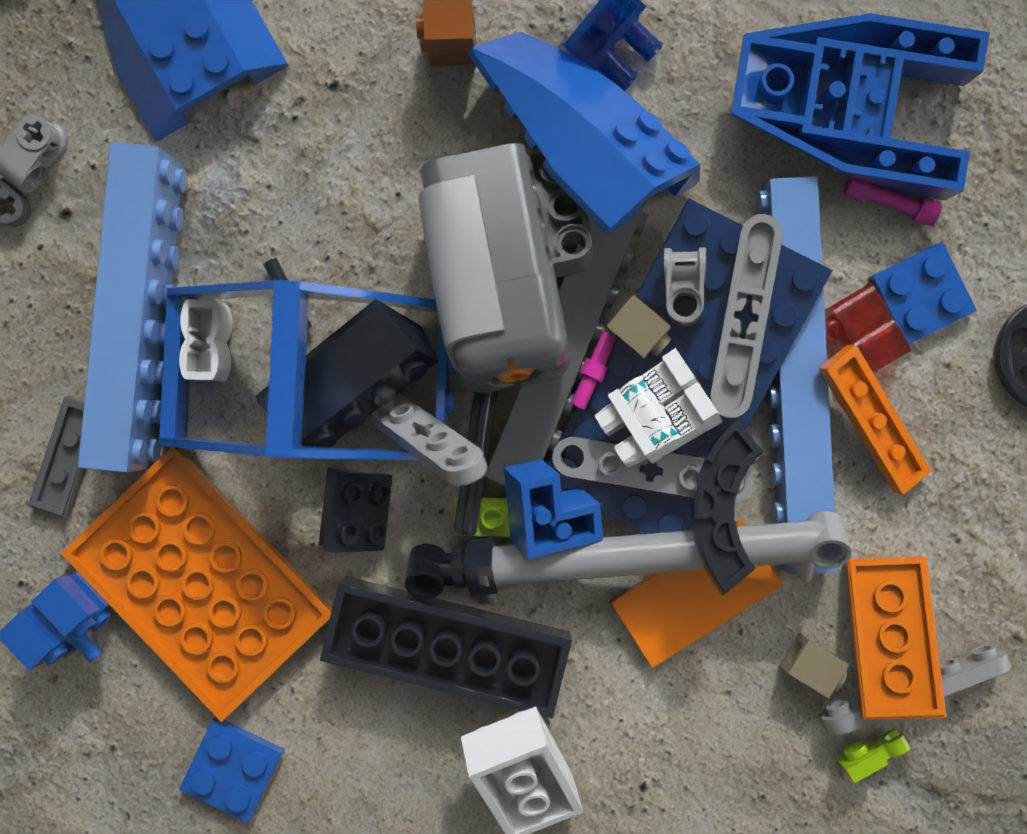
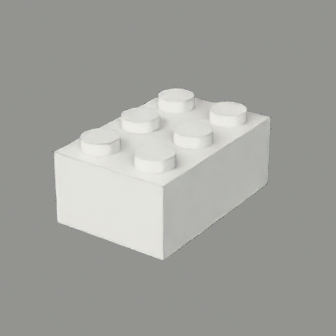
M536 706L461 736L469 778L505 834H531L583 813L573 775Z

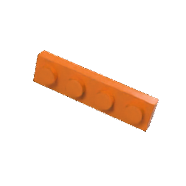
M846 345L818 368L894 493L904 495L932 472L857 345Z

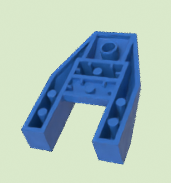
M867 13L745 33L742 40L730 115L842 174L909 195L947 200L964 191L970 151L891 139L900 79L903 76L959 86L967 85L984 71L990 32Z

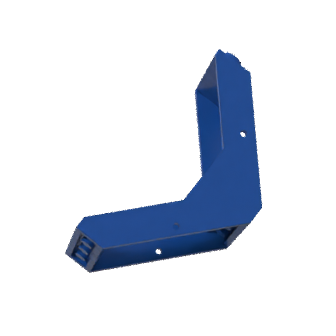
M284 280L167 288L159 445L265 457L418 460L406 450L301 446L308 300H336L369 304L374 299H377L390 307L438 312L435 299ZM273 297L266 444L187 438L190 380L183 378L179 365L180 350L185 341L180 324L181 311L187 299L215 300ZM440 327L435 418L447 425V413H454L455 390H449V374H456L457 371L452 366L445 352Z

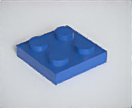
M943 241L868 277L902 346L919 340L977 311Z
M215 717L208 727L179 790L249 823L285 749L226 720L220 722Z

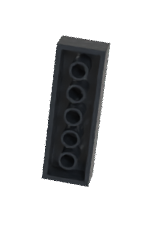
M346 576L338 583L319 661L520 711H526L536 706L541 716L553 718L572 638L570 631L437 598L420 599L405 590Z

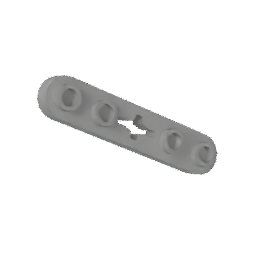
M757 214L750 217L744 223L737 248L710 393L711 402L717 412L727 418H736L743 415L749 409L755 387L783 238L780 223L774 217L767 214ZM750 295L752 296L751 312L754 315H758L757 322H750L746 329L745 338L741 339L739 337L741 322L738 319H734V313L743 310L746 304V297Z
M397 394L393 401L382 405L370 415L377 429L449 484L458 486L470 484L480 479L487 471V464L479 447L402 395Z
M987 644L974 648L971 651L972 655L962 659L949 658L940 661L944 697L1008 672L1012 666L1006 651L1000 648L996 649L995 645ZM859 698L851 701L845 699L834 701L826 706L827 711L821 716L825 729L830 735L846 734L884 720H861Z

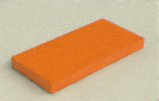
M741 519L736 520L737 527L746 526ZM771 565L755 566V570L725 595L720 594L706 570L659 573L649 575L611 599L610 602L647 661L654 668L776 591L783 584Z
M927 556L849 559L845 564L861 720L947 718Z

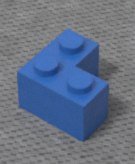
M542 459L504 467L510 537L512 543L527 559L603 541L600 503L581 487L561 492L560 474Z

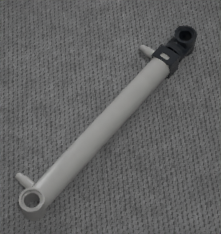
M830 511L814 513L805 521L737 527L743 548L754 566L797 563L799 578L803 582H808L812 579L814 566L821 569L838 568L846 564L852 554L843 519L838 514ZM693 530L603 537V541L527 559L514 544L495 546L494 538L466 540L465 550L454 549L452 553H446L441 547L434 544L424 543L415 546L409 553L405 588L415 597L431 599L440 595L444 586L454 585L455 588H466L468 585L470 596L483 595L488 604L494 605L498 602L499 585L705 570L697 551Z

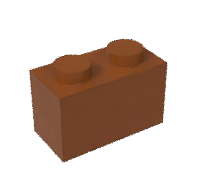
M423 0V14H416L417 39H420L421 53L428 54L430 65H475L467 54L470 47L476 46L473 1Z

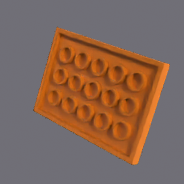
M171 447L60 553L220 722L229 716L320 629L331 616L332 607L179 447Z

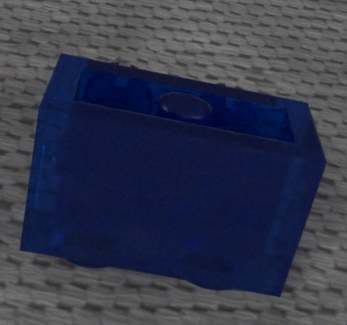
M594 0L557 45V48L581 60L592 69H598L606 78L625 91L631 85L630 81L636 79L638 73L631 69L613 51L616 43L623 39L647 63L657 54L655 50L661 49L663 42L659 41L639 21V15L647 7L640 0Z

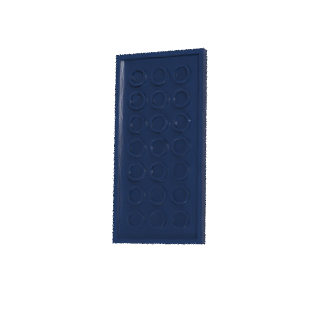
M690 198L687 199L636 295L640 301L672 327L667 334L672 338L671 342L657 357L650 353L645 359L618 335H615L617 340L605 366L608 370L602 383L597 382L585 410L577 407L560 441L568 437H580L619 444L632 436L628 427L625 426L608 437L595 418V415L611 403L608 397L610 393L616 389L620 390L631 380L651 370L664 361L662 359L664 355L675 348L711 401L710 393L737 248L743 227L742 224ZM781 244L755 387L749 409L743 415L736 418H727L720 415L722 423L672 451L673 453L706 458L715 442L735 421H738L746 430L833 270ZM699 247H706V284H704L702 316L692 326H678L669 318L666 307L664 248H671L673 252H697ZM750 295L746 297V304L743 310L734 313V319H738L741 322L739 335L741 339L745 338L746 329L750 322H757L758 315H754L751 312L752 296ZM680 297L673 306L675 313L683 317L692 315L697 309L696 302L690 297ZM569 445L564 449L562 459L566 466L577 468L582 465L584 454L578 446ZM552 456L547 463L560 474V484L563 490L567 491L581 487L600 503L602 511L644 534L688 531L693 527L692 497L569 477L561 474L556 469ZM649 461L647 465L640 466V471L646 473V479L649 481H654L656 475L663 474V468L657 466V461L653 464Z

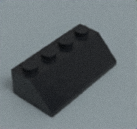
M374 299L306 354L301 446L332 448L342 436L351 429L362 425L368 416L382 405L393 401L399 392L413 381L424 377L427 371L439 362L421 325L379 300ZM269 385L255 396L259 405L266 412H268Z

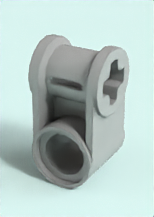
M38 115L25 116L19 121L4 145L0 147V175L23 193L33 192L43 183L48 171L65 151L68 144L66 132L62 127L49 123ZM31 126V127L35 128V130H34V131L29 130L28 127ZM50 143H55L56 146L53 147L50 145Z
M699 247L697 252H673L671 248H664L666 307L669 318L678 326H692L702 316L704 284H706V247ZM680 297H690L696 302L697 309L690 316H679L673 310L676 300Z

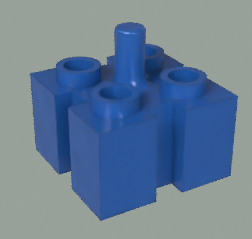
M76 571L71 576L65 575L54 579L31 601L32 603L24 611L18 613L0 630V641L29 671L43 663L49 667L62 656L66 658L75 650H78L91 663L102 654V651L86 633L89 630H92V632L97 630L111 617V614L108 612L111 606Z

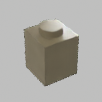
M632 295L607 325L609 329L645 359L650 353L657 357L672 340L667 335L672 327L635 295Z
M798 633L779 664L788 674L828 699L833 691H838L845 683L847 678L846 670L849 667V664L801 633Z

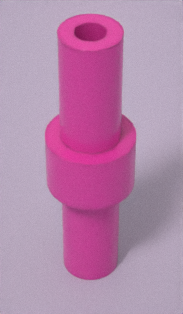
M607 332L602 333L591 359H586L580 374L583 377L571 401V405L582 410L586 409L597 382L602 383L608 370L605 365L616 343V336Z

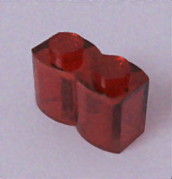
M871 283L825 309V329L833 339L839 338L844 347L846 345H857L873 373L911 351L905 335L891 317L882 297Z

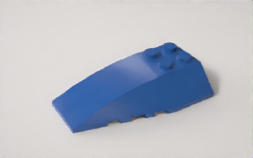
M96 0L116 73L156 141L190 123L184 112L249 75L254 83L258 84L289 66L252 0Z
M523 32L470 47L467 54L492 91L501 92L507 100L504 108L511 118H519L527 131L524 138L532 149L539 148L546 159L542 165L548 174L606 234L630 222L647 198L664 189H667L676 197L695 187L700 181V163L690 154L689 149L683 143L677 141L662 126L658 117L649 113L614 82L581 60Z

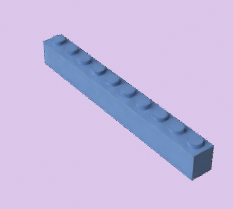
M818 176L768 180L762 186V191L757 193L756 204L758 214L770 215L780 223L783 235L782 245L822 265ZM823 289L776 373L772 385L769 386L766 392L767 406L769 409H773L774 422L768 428L769 444L771 448H775L776 462L770 466L772 486H777L778 502H773L772 505L774 524L805 521L814 513L822 511L835 513L829 388L818 369L827 361ZM797 563L781 564L783 571L789 574H799ZM814 566L813 573L838 572V568L821 569Z

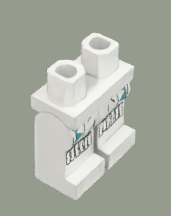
M676 348L662 357L664 361L651 370L631 380L620 390L616 389L610 393L608 397L611 403L595 415V418L608 437L625 426L630 430L632 436L614 446L617 454L627 467L638 464L647 458L653 464L663 458V455L674 451L722 423L716 408Z

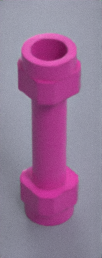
M849 176L843 191L844 195L862 203L866 198L911 214L912 220L922 225L933 226L942 210V204L934 202L933 199L921 196L917 200Z

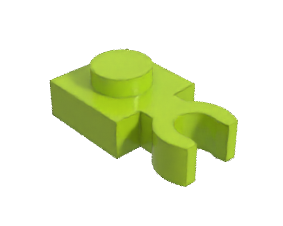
M893 728L883 733L874 742L868 739L865 742L857 741L848 745L844 749L843 754L836 757V760L842 771L855 784L889 765L888 759L903 755L911 748L902 734L899 735L897 730Z

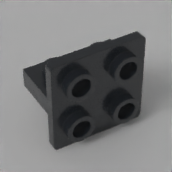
M327 468L319 545H323L324 551L334 553L384 550L392 475Z

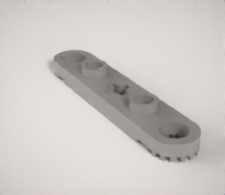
M568 437L561 440L554 448L552 456L554 466L565 476L692 498L698 473L705 460L703 457L670 452L663 455V458L657 461V466L663 468V474H658L654 477V481H649L646 479V473L640 471L641 465L648 464V458L638 464L627 467L614 448L618 443ZM569 445L578 446L583 451L584 461L577 468H570L563 462L562 453ZM749 471L746 472L743 478L744 485L742 490L736 495L735 504L744 501L752 491L753 481Z

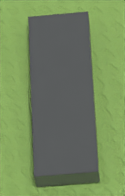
M64 396L28 503L29 507L62 518L70 517L86 469L78 467L84 401Z

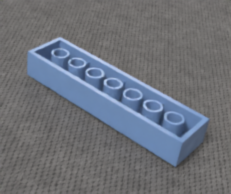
M110 142L78 462L79 468L132 472L149 469L160 457L161 446L159 445V439H157V430L161 414L160 400L163 375L167 288L175 287L172 285L173 269L176 270L180 261V252L176 246L177 231H181L184 221L183 210L180 208L181 192L184 193L187 188V172L182 163L157 146Z

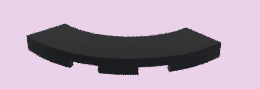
M735 421L719 437L707 454L698 473L692 501V525L697 551L708 576L721 595H725L756 569L745 552L739 537L737 522L735 521V501L746 472L764 451L738 421Z

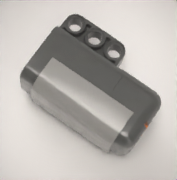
M519 143L505 144L435 159L427 162L421 168L423 190L418 195V202L445 352L454 369L461 373L465 384L471 390L478 393H490L515 388L517 384L524 386L554 380L568 370L570 365L569 342L556 278L581 273L590 266L593 260L592 236L587 214L554 179L549 177L550 175L542 165L546 159L543 153L530 155L529 151L525 152L524 145ZM563 208H572L576 211L568 217L557 214ZM572 244H578L584 248L578 254H569L564 251L567 246Z

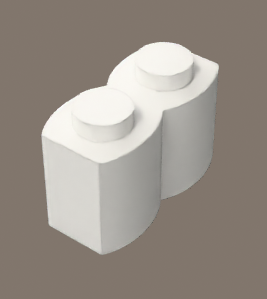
M187 299L182 307L180 316L181 330L185 338L179 355L181 374L186 380L225 382L231 369V354L226 344L232 331L230 309L228 305L216 300Z

